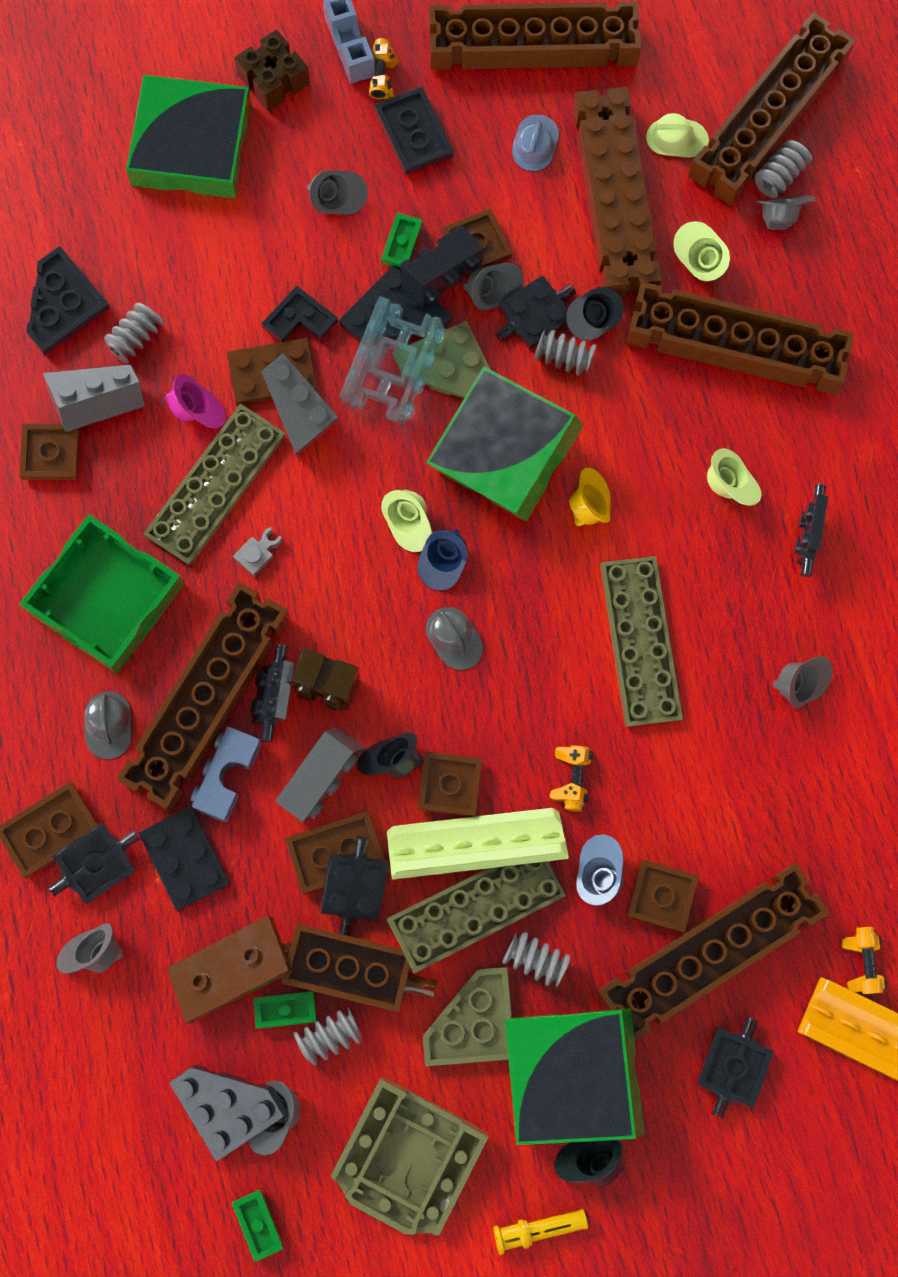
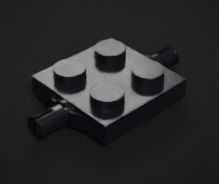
M544 275L540 276L499 303L498 307L506 317L507 325L495 332L496 337H499L498 340L502 342L514 333L523 341L528 350L539 343L544 329L545 336H547L551 330L557 332L567 325V308L564 300L576 294L575 288L572 289L573 286L569 284L557 292L551 287Z
M823 484L815 485L813 500H811V503H807L805 511H801L798 519V527L802 529L800 537H797L795 540L793 553L797 554L796 563L802 564L800 575L803 577H812L814 561H816L815 556L821 546L829 497L825 496L827 486Z
M280 644L275 646L272 664L261 667L257 673L255 680L257 693L251 705L252 723L263 725L260 741L273 743L275 726L279 721L286 719L294 669L293 662L285 661L288 646Z
M102 821L52 854L53 859L61 869L62 878L48 886L49 891L56 897V895L70 887L79 894L85 904L94 900L136 872V868L127 857L126 849L140 841L139 836L135 830H132V832L119 840L111 834Z
M357 836L354 853L346 855L330 853L319 911L321 914L337 915L342 918L338 934L351 936L353 920L369 919L378 921L389 863L386 860L372 859L366 855L369 842L367 837Z
M746 1017L741 1033H731L716 1027L696 1081V1085L710 1090L718 1097L711 1114L724 1119L729 1102H739L754 1108L774 1050L760 1045L752 1038L759 1021L753 1020L750 1017Z

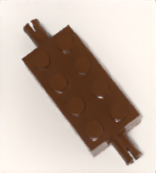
M296 924L292 942L289 944L282 943L292 968L291 973L283 976L282 984L398 1013L403 995H406L407 992L430 999L434 997L435 991L424 989L423 986L436 988L437 980L411 975L412 971H409L410 965L402 949L301 924Z

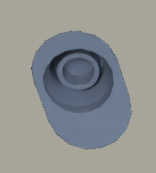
M532 115L521 121L512 147L514 161L520 168L527 171H538L544 169L551 162L559 137V130L552 119L544 115Z
M604 834L595 835L585 843L580 854L577 891L586 903L594 906L603 905L611 901L621 891L623 886V851L620 844L613 837Z

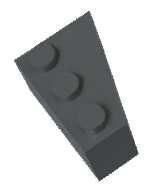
M283 353L262 370L265 383L297 457L337 423L338 416Z
M131 365L43 373L49 397L65 432L145 406L140 383Z
M340 727L326 730L275 802L302 823L310 818L315 819L324 808L323 801L328 795L332 796L341 784V778L354 767L358 761L357 758L366 747Z

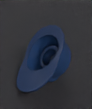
M460 530L436 531L430 534L418 559L417 570L419 577L428 587L435 590H447L458 581L468 556L467 544L459 534Z

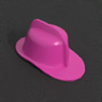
M181 374L174 379L173 389L166 395L165 401L178 419L182 421L197 420L209 428H218L225 423V409L218 398L202 387L191 376Z

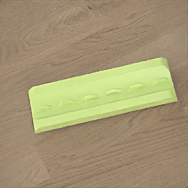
M554 808L393 826L387 831L392 879L568 859L560 814Z

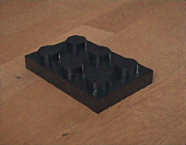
M422 86L374 104V111L405 175L454 157V151Z
M192 806L138 832L177 912L230 885Z

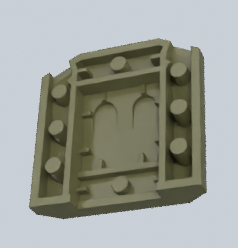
M381 1077L331 1177L334 1181L336 1180L352 1206L404 1234L433 1233V1235H440L489 1135L458 1115L394 1081Z

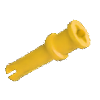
M583 1209L530 1223L522 1219L518 1220V1223L503 1228L493 1226L499 1255L504 1254L505 1250L521 1246L525 1249L529 1248L534 1241L588 1229Z

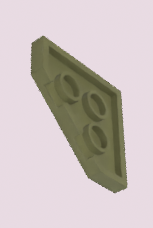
M467 321L393 352V358L404 380L413 383L415 381L429 386L430 389L449 396L452 394L465 398L482 368L490 369Z
M507 967L477 970L424 1033L425 1066L509 1060L505 1019L511 1018Z

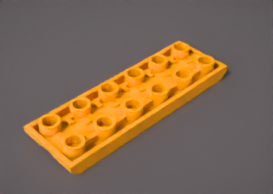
M820 977L797 1032L898 1081V1013L828 979Z

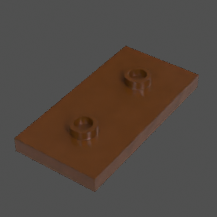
M269 915L167 968L184 1021L187 1024H191L292 972L273 917Z

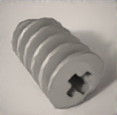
M787 140L783 142L781 147L775 151V154L755 174L754 178L757 188L766 196L776 199L778 193L785 192L786 186L791 185L793 179L799 176V172L803 171L806 165L812 161L811 153L804 145L797 141Z
M136 303L133 307L134 311L126 313L127 319L123 318L119 321L120 327L115 326L112 328L113 335L107 334L104 337L110 351L125 364H129L125 356L126 354L133 357L136 356L133 346L143 349L140 341L141 338L146 341L151 340L147 333L148 330L157 334L158 330L154 325L155 323L164 326L163 319L154 310L141 303Z
M544 329L535 353V360L540 361L545 355V364L549 365L555 359V365L558 369L565 362L567 372H570L576 366V375L580 376L584 370H586L587 374L596 345L593 344L589 350H586V341H582L576 347V338L572 337L568 343H565V334L562 333L558 339H555L554 330H551L545 336Z
M524 932L518 938L516 933L503 958V963L506 964L513 958V969L516 970L524 964L525 975H528L534 969V979L536 981L545 975V985L549 986L553 981H556L557 988L570 962V955L566 954L559 960V949H555L552 953L548 954L549 944L545 943L538 949V938H534L527 943L528 933Z
M349 1007L347 1017L341 1011L337 1012V1022L330 1016H327V1027L325 1028L318 1021L315 1022L316 1032L314 1033L308 1027H305L304 1038L297 1032L293 1033L305 1060L308 1059L313 1065H317V1054L324 1060L329 1059L328 1049L337 1055L340 1053V1043L346 1049L351 1048L350 1038L357 1044L361 1043V1033Z

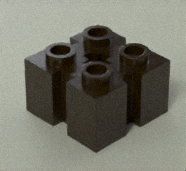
M277 29L260 40V48L257 50L250 46L234 57L238 77L249 87V90L254 87L256 98L268 112L285 101L284 94L290 91L294 95L310 84L308 66L296 52L290 54L289 43Z
M303 648L291 681L295 692L299 693V698L309 702H314L318 698L325 701L324 706L331 710L341 712L343 708L349 711L360 681L359 667L337 659L327 658L326 655Z

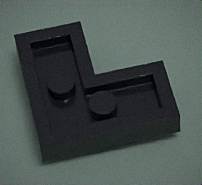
M296 285L261 325L266 332L279 342H285L300 325L321 341L338 323V317Z

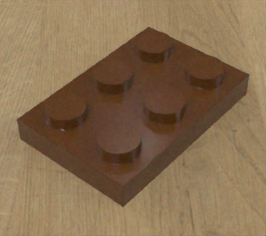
M303 338L228 351L227 357L236 406L273 400L263 378L262 370L282 353L317 392L308 339Z
M70 781L1 824L0 840L22 877L28 879L55 862L52 854L98 825L76 787Z
M369 811L285 838L303 895L323 889L330 853L341 855L354 853L357 836L369 838L367 856L372 859L384 860Z

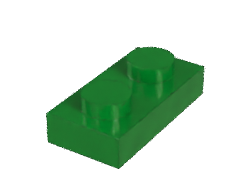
M397 212L381 257V264L390 267L395 266L401 270V262L406 259L410 262L422 228V219Z
M314 991L253 998L256 1029L317 1022Z
M261 1189L232 1202L254 1262L284 1249Z

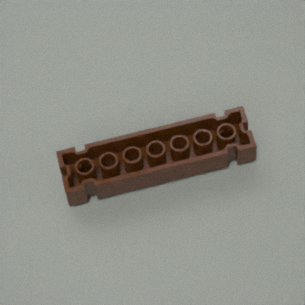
M638 1L617 2L616 8H607V2L461 5L460 11H450V5L429 6L431 70H451L452 64H462V69L604 67L607 65V61L615 60L617 66H637L641 51L640 29H637L639 23Z
M813 12L801 26L799 34H795L711 137L709 146L705 145L694 158L688 177L704 188L708 184L715 188L714 195L731 206L743 191L746 182L749 183L757 171L760 170L831 81L834 72H838L847 61L856 40L840 29L834 33L828 29L830 22Z
M628 87L607 89L606 95L597 96V90L576 92L573 105L575 127L579 128L577 139L599 271H603L601 285L616 291L621 298H625L627 291H635V297H637L641 281L660 285L661 282L658 260L653 261L656 247L633 115L629 116L631 103Z
M641 281L625 344L646 349L648 343L658 345L657 352L796 386L805 387L807 382L816 384L815 390L836 395L844 384L848 363L845 361L851 353L855 333L833 328L831 333L821 332L823 325L675 289L669 295L661 293L663 286Z
M238 582L227 600L230 607L229 612L226 614L220 611L137 744L135 750L140 754L135 762L128 759L116 778L122 785L141 796L145 790L149 791L146 797L172 813L183 795V792L178 787L183 780L190 783L271 651L273 645L270 637L272 634L279 637L290 619L288 609L269 598L265 604L261 603L259 593ZM251 620L255 621V626L246 628L245 623L247 621L251 623ZM161 765H163L165 772L162 776L158 774L157 777L154 769L156 767L161 769Z
M794 863L770 878L773 883L771 887L768 882L758 885L625 971L624 973L628 979L624 982H621L619 977L614 978L597 989L595 993L606 1010L631 1008L634 1039L637 1040L651 1031L648 1023L653 1019L657 1024L665 1022L801 933L797 927L799 924L802 928L812 926L830 913L817 893L809 896L804 886L810 882L798 864ZM787 900L789 905L786 907V910H782L780 905L782 901ZM635 992L636 996L642 995L644 998L641 1001L642 1007L640 1009L639 1006H633L631 1003L634 1000L633 994Z

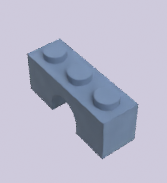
M323 0L325 21L350 84L375 76L374 57L366 37L361 38L357 24V14L351 0Z
M227 727L225 733L220 732L214 746L217 749L213 759H208L203 769L204 781L201 786L197 785L191 796V801L194 802L192 807L196 811L228 823L239 796L223 786V776L228 769L235 766L251 771L262 746L260 739L231 727Z

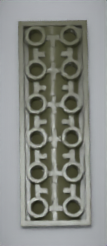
M239 404L145 530L143 536L187 565H191L282 443L285 432L242 404Z
M656 556L602 562L600 564L601 578L625 726L632 727L683 720Z
M548 861L488 868L387 918V921L415 974L554 903L566 895Z

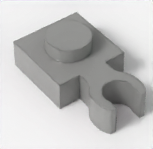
M271 527L263 532L262 539L259 542L251 537L233 556L234 560L253 577L273 559V555L269 550L278 547L282 542L280 535L275 541L268 540V536L273 532Z

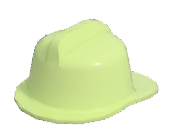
M676 113L666 114L652 123L646 134L647 145L650 149L659 155L696 157L705 145L708 147L709 143L708 133L703 126L695 121L687 120Z
M695 221L680 227L675 234L673 242L674 251L679 260L699 280L712 281L721 277L728 269L730 263V251L726 244L705 223Z
M726 448L717 450L712 456V465L707 473V481L711 489L716 494L729 499L733 498L740 504L747 506L756 505L762 496L761 489L747 470L743 461L731 450Z
M408 489L389 492L381 502V510L394 538L405 550L421 552L426 540L432 534L431 525L427 518L425 500L419 494Z

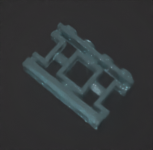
M379 296L339 398L344 405L352 408L355 406L363 410L367 398L389 405L385 414L387 419L404 425L406 419L410 420L415 409L413 401L416 394H420L425 384L423 376L426 369H430L435 359L433 351L436 343L440 344L442 342L445 328H443L441 318L436 316L432 318L428 314H425L421 326L399 319L402 313L401 305L397 303L392 304L389 299ZM388 321L391 326L401 329L397 341L382 336ZM411 333L426 338L421 353L418 348L407 345ZM387 348L409 355L401 377L379 370ZM368 372L371 376L381 379L377 391L362 387ZM391 383L406 388L401 403H399L398 399L387 396Z

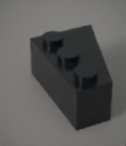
M462 225L438 239V246L431 251H428L426 248L419 251L421 257L410 263L406 259L401 262V288L422 309L429 304H436L441 299L443 292L449 287L455 288L467 272H473L483 262L484 247Z

